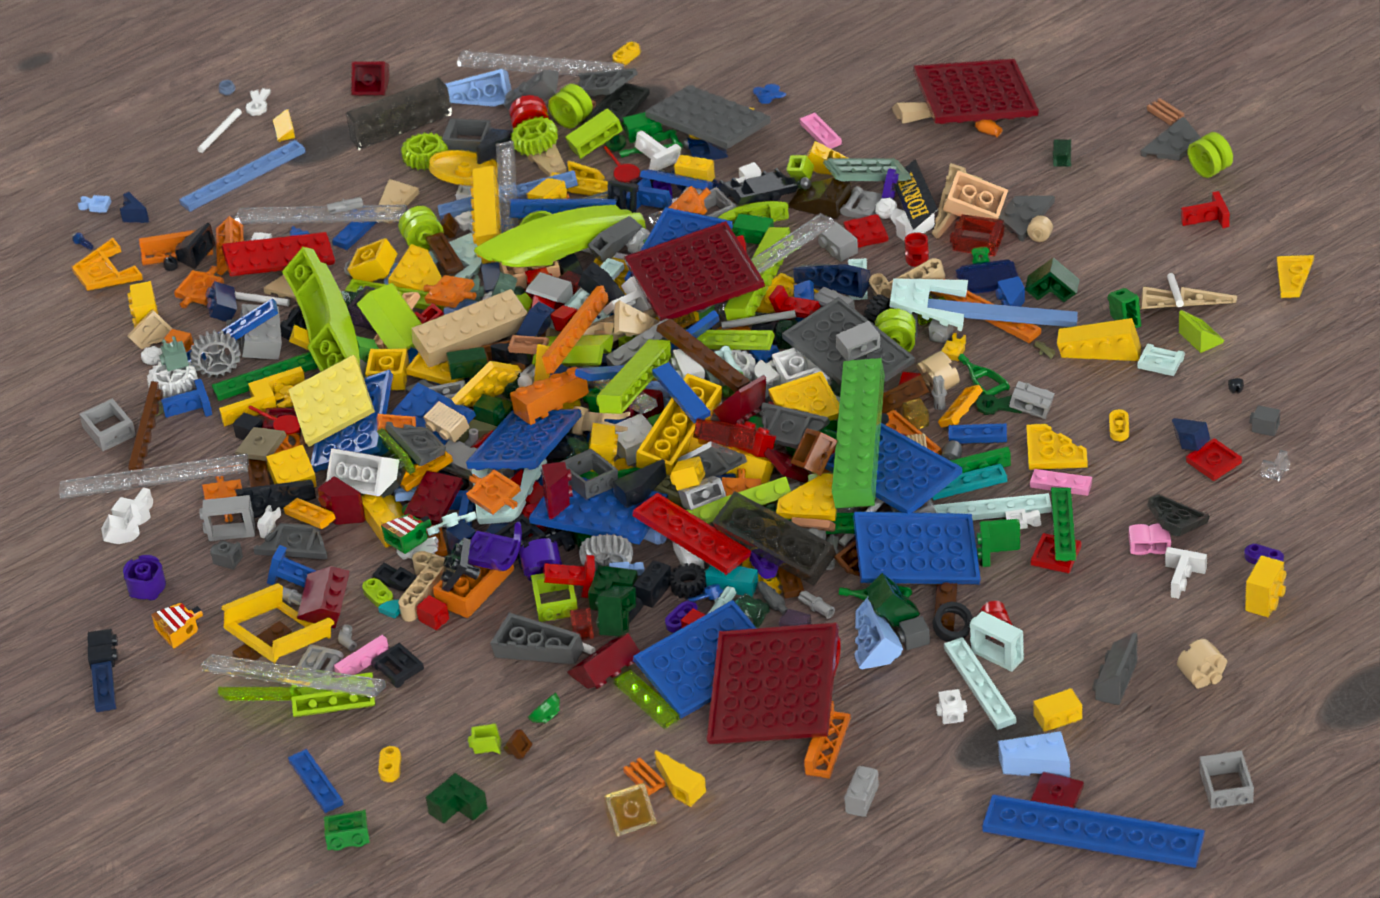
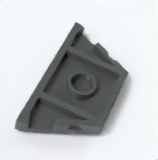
M636 68L580 73L579 85L589 97L596 95L606 96L631 80L638 73Z
M1181 117L1141 150V156L1146 157L1147 154H1154L1159 159L1180 161L1188 154L1189 145L1201 139V137L1185 117Z
M1014 196L1000 213L998 222L1006 227L1009 232H1015L1020 241H1024L1028 236L1027 228L1031 220L1036 216H1044L1055 202V196Z
M762 403V423L764 428L770 430V434L776 436L775 444L797 449L807 428L820 432L830 423L829 418L825 416Z
M386 422L385 429L419 466H423L445 454L446 447L428 428L404 424L403 428L393 426V422Z
M709 442L678 458V461L700 456L705 470L703 479L710 476H720L747 462L744 454L714 442Z
M280 523L272 533L265 537V542L262 545L254 547L255 555L274 556L279 545L287 548L285 557L328 558L320 530L312 525Z

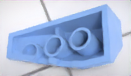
M504 69L438 86L442 103L482 106L504 104L505 95L511 91L508 71Z
M869 597L855 611V628L858 630V636L855 638V643L858 645V650L855 651V659L858 667L861 669L891 664L894 659L900 656L903 650L899 638L884 616L880 617L874 612V606L869 602Z

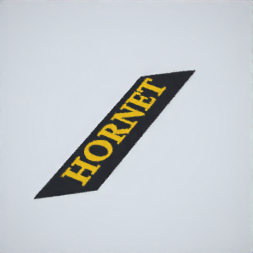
M916 159L905 167L906 171L911 175V179L898 181L897 184H894L913 230L938 210Z

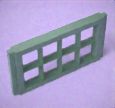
M827 158V160H824V165L834 178L839 181H885L889 168L897 170L896 173L899 174L898 181L911 179V175L895 158Z

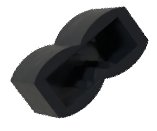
M112 628L88 632V662L90 669L91 664L111 661L112 667H115V661L118 660V651L115 646H118L117 634H113Z

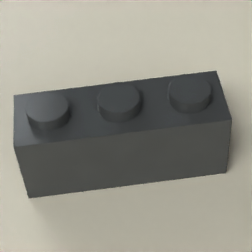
M543 70L539 74H534L530 80L522 82L518 88L509 91L505 95L504 106L509 110L511 104L516 99L526 95L537 96L546 101L557 92L559 72L557 70Z
M1132 633L1114 642L1111 650H1107L1105 664H1101L1099 678L1095 679L1093 683L1095 700L1120 705L1138 662V633Z

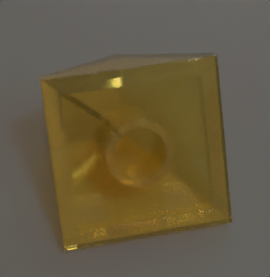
M645 783L621 788L604 795L606 815L616 836L657 824Z

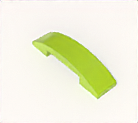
M778 201L756 202L731 209L718 217L719 219L732 221L733 224L738 214L773 218V222L789 219L788 204Z

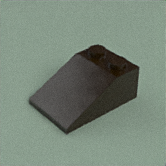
M835 178L811 182V186L808 189H803L801 186L788 204V208L838 219L841 214V207L847 203L851 196L850 181H839Z

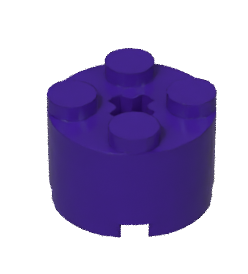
M548 538L537 539L528 542L529 546L524 548V545L520 547L521 565L528 581H532L531 575L544 573V563L562 565L558 545L555 540L552 543L551 539Z
M152 555L138 556L139 559L129 560L123 567L129 596L137 599H157L166 586L163 567L159 559Z

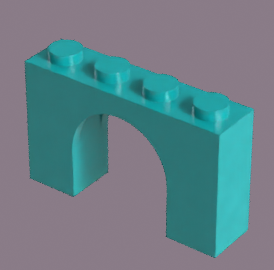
M730 521L728 528L724 529L723 534L748 548L751 552L755 549L768 552L753 529L755 525ZM710 565L709 569L705 570L707 587L719 584L720 588H723L724 591L727 586L735 588L736 595L753 598L757 589V583L759 582L757 569L738 566L727 575Z

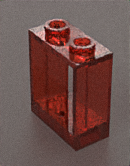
M962 214L960 220L956 221L955 231L950 235L953 251L971 253L973 248L987 247L989 249L988 256L995 257L1004 237V220ZM966 230L991 235L989 239L965 236L963 232Z
M697 418L693 437L728 447L753 449L756 430L724 421Z

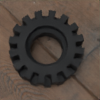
M881 294L873 296V300L870 299V304L866 306L867 310L864 311L866 314L864 317L875 325V320L880 313L888 309H894L889 307L890 298Z
M685 563V566L680 564L678 569L675 567L673 572L671 571L670 573L671 591L681 599L683 596H685V599H688L690 596H699L701 592L703 593L704 588L707 587L706 574L700 565L695 567L694 563H691V566H688V563ZM685 580H694V581H692V582H687V583H686V582H683V581H685Z

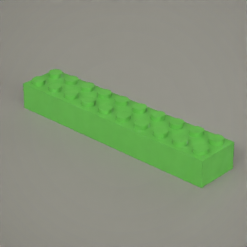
M881 358L843 361L836 438L838 441L835 449L832 482L835 508L875 506L885 379Z

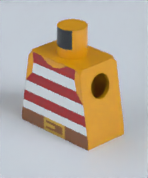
M178 603L151 614L154 628L174 649L197 633L196 620L203 617V613L198 606L188 610L182 603Z

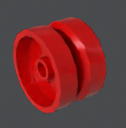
M522 96L516 99L509 109L513 129L517 128V124H522V121L534 119V117L549 119L545 102L537 96Z

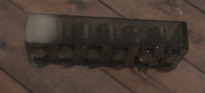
M440 78L346 112L350 139L358 150L452 115L448 87Z
M736 491L733 492L713 520L715 529L748 548L751 552L815 586L836 556L833 544Z

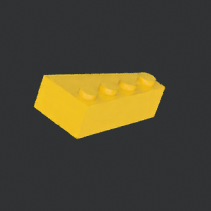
M1132 318L1061 328L1058 331L1057 346L1062 358L1139 361L1141 344Z
M692 437L688 453L709 442H714L746 456V463L726 472V474L734 473L736 478H738L737 470L741 468L742 474V468L746 470L745 478L761 479V484L770 481L774 465L768 458L756 457L711 437Z

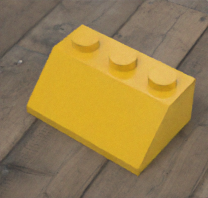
M365 494L361 496L366 521L384 547L391 546L384 540L381 525L404 516L402 504L399 501L396 502L395 496L392 495L382 497L381 495Z

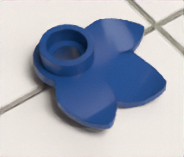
M768 84L764 88L755 87L753 89V94L757 95L758 102L771 103L773 98L786 96L785 92L779 91L780 86L776 84Z
M714 584L704 588L703 594L696 597H688V599L692 602L709 597V600L721 597L720 593L723 592V588H720L719 584Z

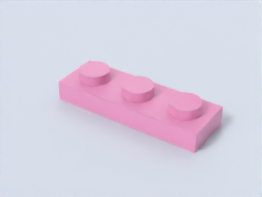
M816 113L800 118V125L818 143L830 149L842 145L841 138Z
M1034 469L1030 481V488L1050 491L1051 487L1071 488V494L1086 496L1089 495L1092 485V477L1039 469Z
M381 635L334 665L336 677L356 675L369 667L375 657L389 649L387 638Z

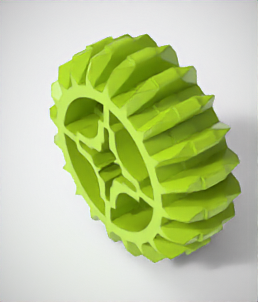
M534 117V119L522 121V124H517V128H514L513 133H511L512 144L521 155L526 154L529 156L532 154L535 156L538 153L541 155V152H547V149H551L552 145L556 144L558 139L557 127L552 120L543 117Z
M424 132V134L418 133L417 136L412 135L411 138H407L401 147L404 163L410 166L411 169L417 168V170L424 169L425 171L429 168L430 158L433 155L448 151L447 145L442 141L443 136L433 135L432 132L429 134Z

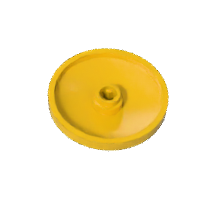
M449 150L439 152L433 155L429 162V170L435 177L453 184L471 186L470 177L473 176L472 169L493 165L496 178L499 176V165L495 160L492 159L485 163L477 164V153L472 151Z

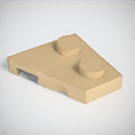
M151 310L127 336L140 349H144L153 343L162 342L164 337L173 328L154 310Z

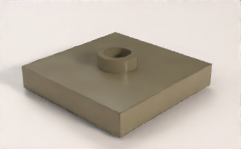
M253 427L235 451V454L240 458L267 461L266 456L274 454L285 439L286 433L281 430Z

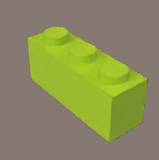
M607 108L565 137L569 148L582 159L622 132L623 129L619 119Z

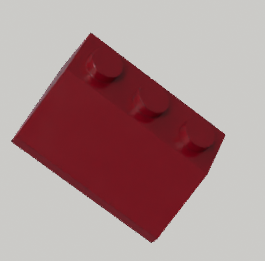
M762 375L742 387L713 410L726 429L731 426L735 427L736 423L742 424L761 411L760 407L762 403H765L766 376Z
M329 566L309 573L306 578L297 619L317 623L331 618L334 620V625H331V628L335 629L341 612L350 571Z
M629 633L610 640L568 670L567 673L587 689L592 687L598 689L607 683L605 679L610 676L614 678L622 672V667L625 665L629 667L634 664L633 656L640 653V650Z

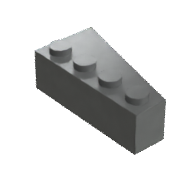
M512 613L507 615L491 641L495 658L575 664L584 650L580 634Z

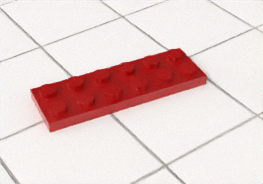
M326 232L222 244V251L230 277L283 271L302 247L314 249L320 262L326 263V265L335 264V258Z
M656 493L633 510V517L726 575L751 555V550L659 493Z

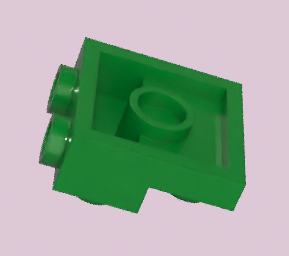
M366 810L324 817L327 850L333 849L338 851L345 847H361L370 843Z

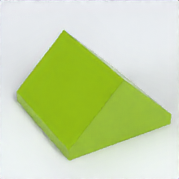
M1183 310L1179 312V333L1200 353L1216 347L1225 341L1204 320Z

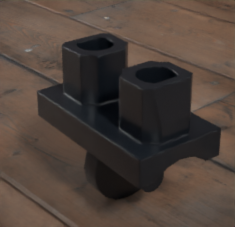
M546 527L547 533H545V536L551 539L552 543L555 540L558 547L563 546L565 551L568 552L575 549L574 532Z

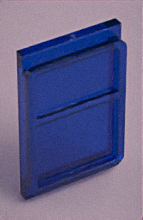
M1009 259L963 265L960 269H956L958 280H968L967 290L973 294L996 291L998 289V281L1018 277L1014 261Z

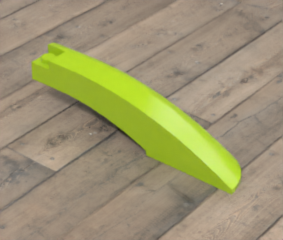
M616 205L577 208L544 216L512 228L475 247L474 252L489 261L494 260L510 267L553 265V262L589 248V243L600 232L628 216H631L642 225V228L646 229V224L640 213H632L626 209L621 210Z
M302 247L282 272L301 308L309 336V345L307 347L320 372L352 355L357 358L360 366L357 338L343 296L326 263L320 262L314 249Z

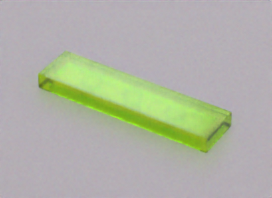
M379 429L377 433L385 448L395 459H399V463L409 475L416 472L413 463L404 450L385 429Z
M631 669L614 679L615 685L662 728L665 729L680 719L679 714Z
M218 687L217 693L225 701H292L291 697L302 695L295 687Z

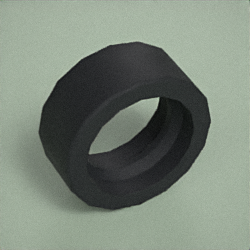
M947 602L937 609L933 619V629L936 635L946 642L961 637L965 639L970 632L969 626L973 616L965 605L958 602ZM945 613L958 614L964 620V628L959 632L949 631L942 625L941 618Z

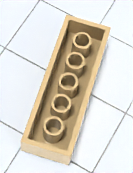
M512 289L413 327L412 343L430 368L447 361V352L478 348L517 333L528 313Z

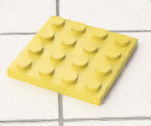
M354 355L288 389L305 442L309 447L375 412L358 360Z

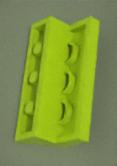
M393 283L370 291L357 303L388 349H407V351L411 347L416 349L412 343V328L422 323Z
M582 335L561 364L564 366H601L603 354L611 353L614 336ZM547 336L546 338H549V345L547 346H551L558 336ZM534 354L532 364L534 366L536 363V354Z
M372 672L291 684L294 717L375 706V687Z

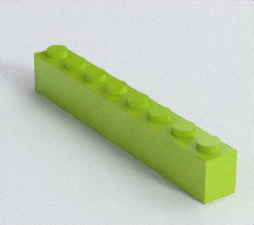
M789 227L768 228L751 259L763 278L765 287L729 299L724 308L727 321L755 316V312L766 295L767 289L771 286L774 276L777 275L780 265H782L788 250L793 245L794 238L790 233Z
M649 339L597 395L596 403L599 406L600 413L622 414L654 378L652 370L668 363L670 358H672L670 340Z

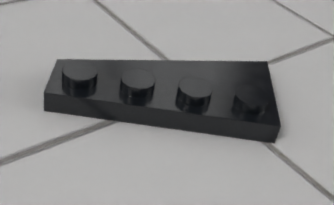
M312 480L235 489L236 496H250L254 518L263 516L266 507L269 505L273 512L278 507L282 510L296 498L304 501L316 499Z

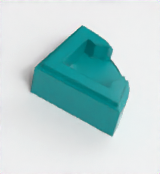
M391 600L381 604L378 607L379 612L395 619L400 614L399 600Z

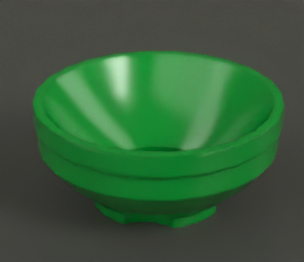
M555 692L548 697L527 718L533 723L544 724L551 720L560 711V698Z

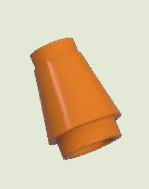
M981 120L975 124V128L979 132L998 137L1002 132V128L992 120Z

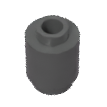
M954 440L949 441L944 445L941 456L950 461L961 458L963 452L961 444Z

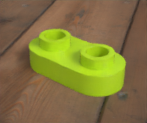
M371 578L363 583L364 595L376 607L387 601L394 600L393 593L379 579Z

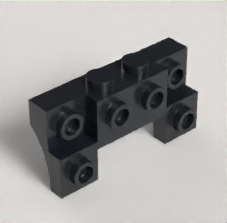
M775 168L772 172L763 171L761 176L745 179L743 185L733 177L731 181L727 182L720 180L718 186L726 197H732L737 205L779 201L781 195L795 193L799 184L793 177H787L778 168Z

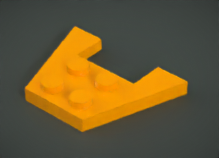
M111 238L72 266L73 273L87 291L143 280V276L136 266L118 272L110 262L108 257L121 252V248L114 238Z

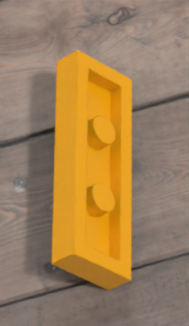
M980 385L966 387L938 420L941 428L957 425L960 422L959 419L969 411V407L976 402L978 396L982 393L983 390Z
M445 451V454L423 466H419L416 463L406 470L400 487L408 492L420 484L427 470L438 472L452 463V456Z
M296 498L283 508L286 515L319 529L327 527L329 523L336 519L333 512L299 498Z

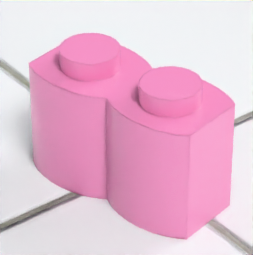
M1136 524L1129 526L1128 538L1131 554H1165L1167 547H1171L1170 533L1162 529L1160 524L1150 526Z

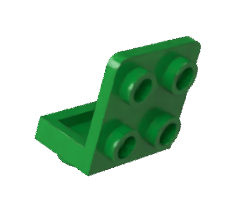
M1018 519L980 522V533H977V544L980 547H977L978 559L982 560V567H990V552L1020 549V521Z

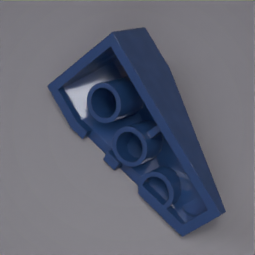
M840 264L794 267L793 269L794 284L811 280L814 288L822 289L826 287L838 293L863 298L870 287V270L861 267Z

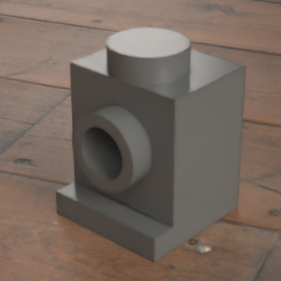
M220 540L218 544H213L210 550L213 564L233 570L243 558L239 542L233 544Z

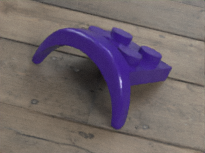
M518 521L515 523L513 538L476 531L470 543L468 564L497 571L508 570L515 562L520 551L522 539L521 523Z

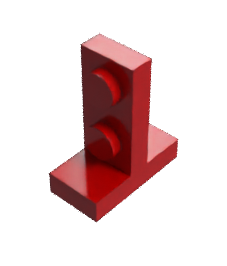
M1219 191L1212 192V202L1181 208V223L1183 226L1219 220L1222 228L1230 227V212Z
M777 285L768 297L776 313L795 310L796 317L801 318L808 317L821 307L818 301L788 296L782 285ZM792 318L783 319L780 322L788 325Z
M586 555L584 566L544 563V583L581 586V598H588V591L595 573L594 555Z

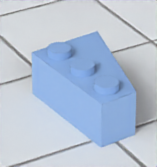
M1061 731L998 741L999 761L1003 774L1030 776V773L1042 774L1044 771L1070 778V761Z

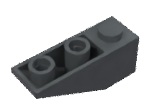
M628 216L600 232L589 243L588 247L592 255L604 263L608 258L612 259L642 228V225L631 216Z

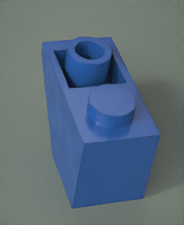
M1019 276L998 281L996 297L998 300H1001L1002 305L1021 307L1024 304L1025 287Z

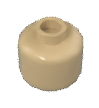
M1046 216L1034 217L1027 228L1030 239L1035 242L1047 240L1053 230L1052 222Z

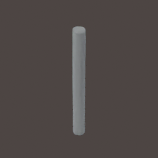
M795 310L724 321L721 322L722 329L795 318L796 313Z

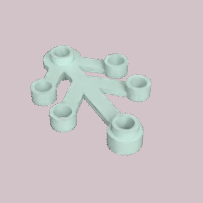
M457 512L446 515L442 517V523L427 529L428 535L440 533L439 528L455 526L459 524L458 521L465 519L466 523L476 520V513L471 512L458 516Z

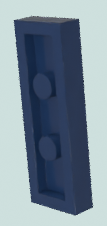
M111 661L91 664L96 713L116 709Z

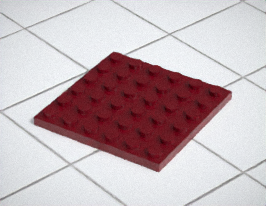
M1015 58L913 66L914 75L935 123L978 122L981 120L1014 119L1017 117L1031 118L1032 116H1038L1039 109Z
M726 221L624 257L626 265L635 277L636 282L659 321L688 315L689 313L765 287L763 278Z
M837 622L719 631L707 742L709 744L828 737L839 631Z

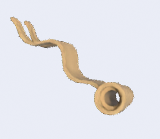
M575 406L573 408L581 409L582 416L572 427L571 434L581 436L583 431H591L592 423L615 426V432L628 430V427L615 425L604 420L625 419L630 416V412L622 414L588 412L589 409Z

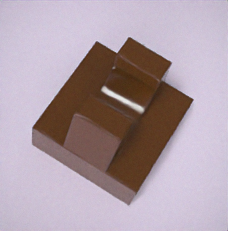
M450 213L443 215L440 224L443 227L444 235L451 239L456 236L460 225Z
M519 729L513 733L503 749L507 754L514 755L517 759H522L533 744L524 731Z

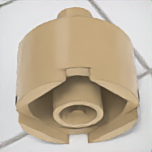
M942 351L931 355L917 364V369L923 376L927 387H930L931 392L935 376L941 375L943 377L946 391L960 381L956 368L952 369L949 365L952 361Z
M1197 640L1189 645L1191 648L1187 652L1184 650L1180 654L1177 666L1197 689L1211 683L1217 684L1221 681V674L1226 667L1227 659L1208 640Z

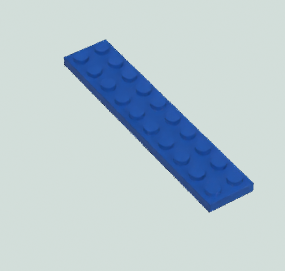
M993 794L982 826L983 832L1192 868L1197 867L1205 836V830Z

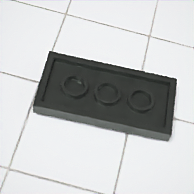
M625 83L607 95L588 115L585 123L608 108L619 119L622 126L623 117L631 116L650 95L649 89Z

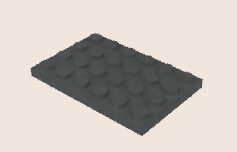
M693 85L686 86L645 111V117L725 149H729L771 122V117L762 112L698 89Z
M837 297L783 332L782 338L841 386L843 361L846 360L836 349V335L869 320L840 297ZM872 324L880 334V348L854 360L881 358L885 383L914 364L915 357Z

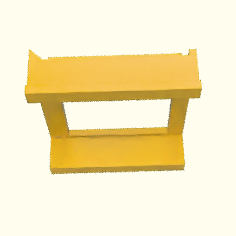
M279 583L222 606L224 611V629L274 664L281 656L324 638H331V625H334V620L327 618L317 623H311L297 619L298 612L282 602L283 586ZM278 608L305 628L274 640L273 646L270 647L240 626L239 623Z

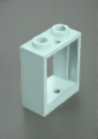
M983 611L971 620L969 626L971 631L970 642L971 650L974 654L1011 672L1024 660L1023 630ZM985 634L1003 642L1004 648L987 640Z

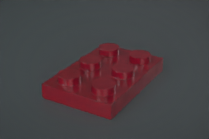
M427 470L403 514H411L418 519L428 516L432 525L442 523V517L448 513L463 485L462 478Z

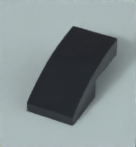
M497 343L490 346L493 361L506 364L515 361L525 365H529L532 362L531 354L509 352V343Z
M385 562L372 574V578L379 579L385 586L401 591H406L417 578L416 575L400 567L397 570Z

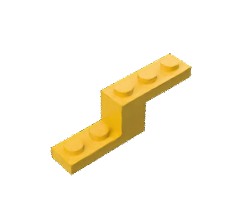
M300 366L248 383L251 398L219 408L224 427L233 424L244 412L253 416L261 415L249 409L250 405L263 412L266 411V408H277L276 393H280L279 391L284 386L292 385L294 387L305 381L302 367Z

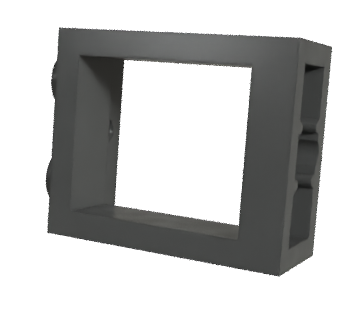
M450 118L442 141L447 145L448 151L464 150L477 153V146L494 128L491 127L490 120ZM458 135L482 136L481 140L456 139Z
M592 449L561 461L565 462L566 468L571 470L572 481H568V485H571L572 489L586 500L614 488L613 481L618 479V469ZM591 470L599 475L588 481L579 476Z

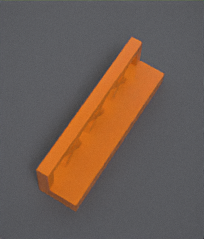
M230 216L216 228L217 274L221 276L228 270L222 251V244L244 241L243 224Z
M196 230L139 238L142 264L162 263L165 257L170 256L165 255L169 252H172L171 256L177 259L175 253L177 245ZM213 248L206 256L213 255ZM155 255L152 258H146V256Z
M832 701L829 735L836 733L838 738L832 741L827 737L812 738L804 760L805 775L829 779L831 777L851 719V715L848 713L834 711V701ZM833 719L844 720V722L835 726ZM831 748L833 753L824 756L822 751ZM823 763L828 766L827 771L816 769L817 766Z

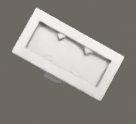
M640 131L637 133L635 148L651 159L650 170L659 171L676 163L681 152L679 145L675 144L665 148L645 132Z
M633 276L621 285L626 295L611 301L603 311L606 316L614 313L615 303L619 300L641 312L650 310L652 307Z
M1167 547L1165 567L1176 569L1171 581V597L1179 599L1181 591L1186 589V578L1191 576V572L1205 574L1207 554Z

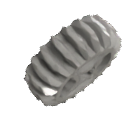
M213 330V333L209 334L206 331V336L200 335L199 340L195 339L194 345L191 346L192 352L190 357L192 358L193 366H195L197 371L200 370L202 375L207 373V376L210 378L214 374L217 378L218 374L225 376L226 371L231 373V368L237 367L236 363L240 361L239 356L241 352L236 339L231 337L229 333L224 335V332L221 330L218 334ZM226 347L230 350L228 356L225 355L224 351ZM202 352L206 354V360L201 358Z
M599 534V536H592L582 542L579 556L581 564L584 565L586 555H594L595 570H597L599 565L609 566V563L629 562L631 564L633 550L631 542L627 538L616 536L615 534Z

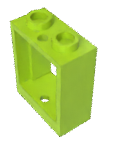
M544 573L531 575L539 622L579 616L573 585L544 583ZM569 589L570 599L541 604L540 594Z

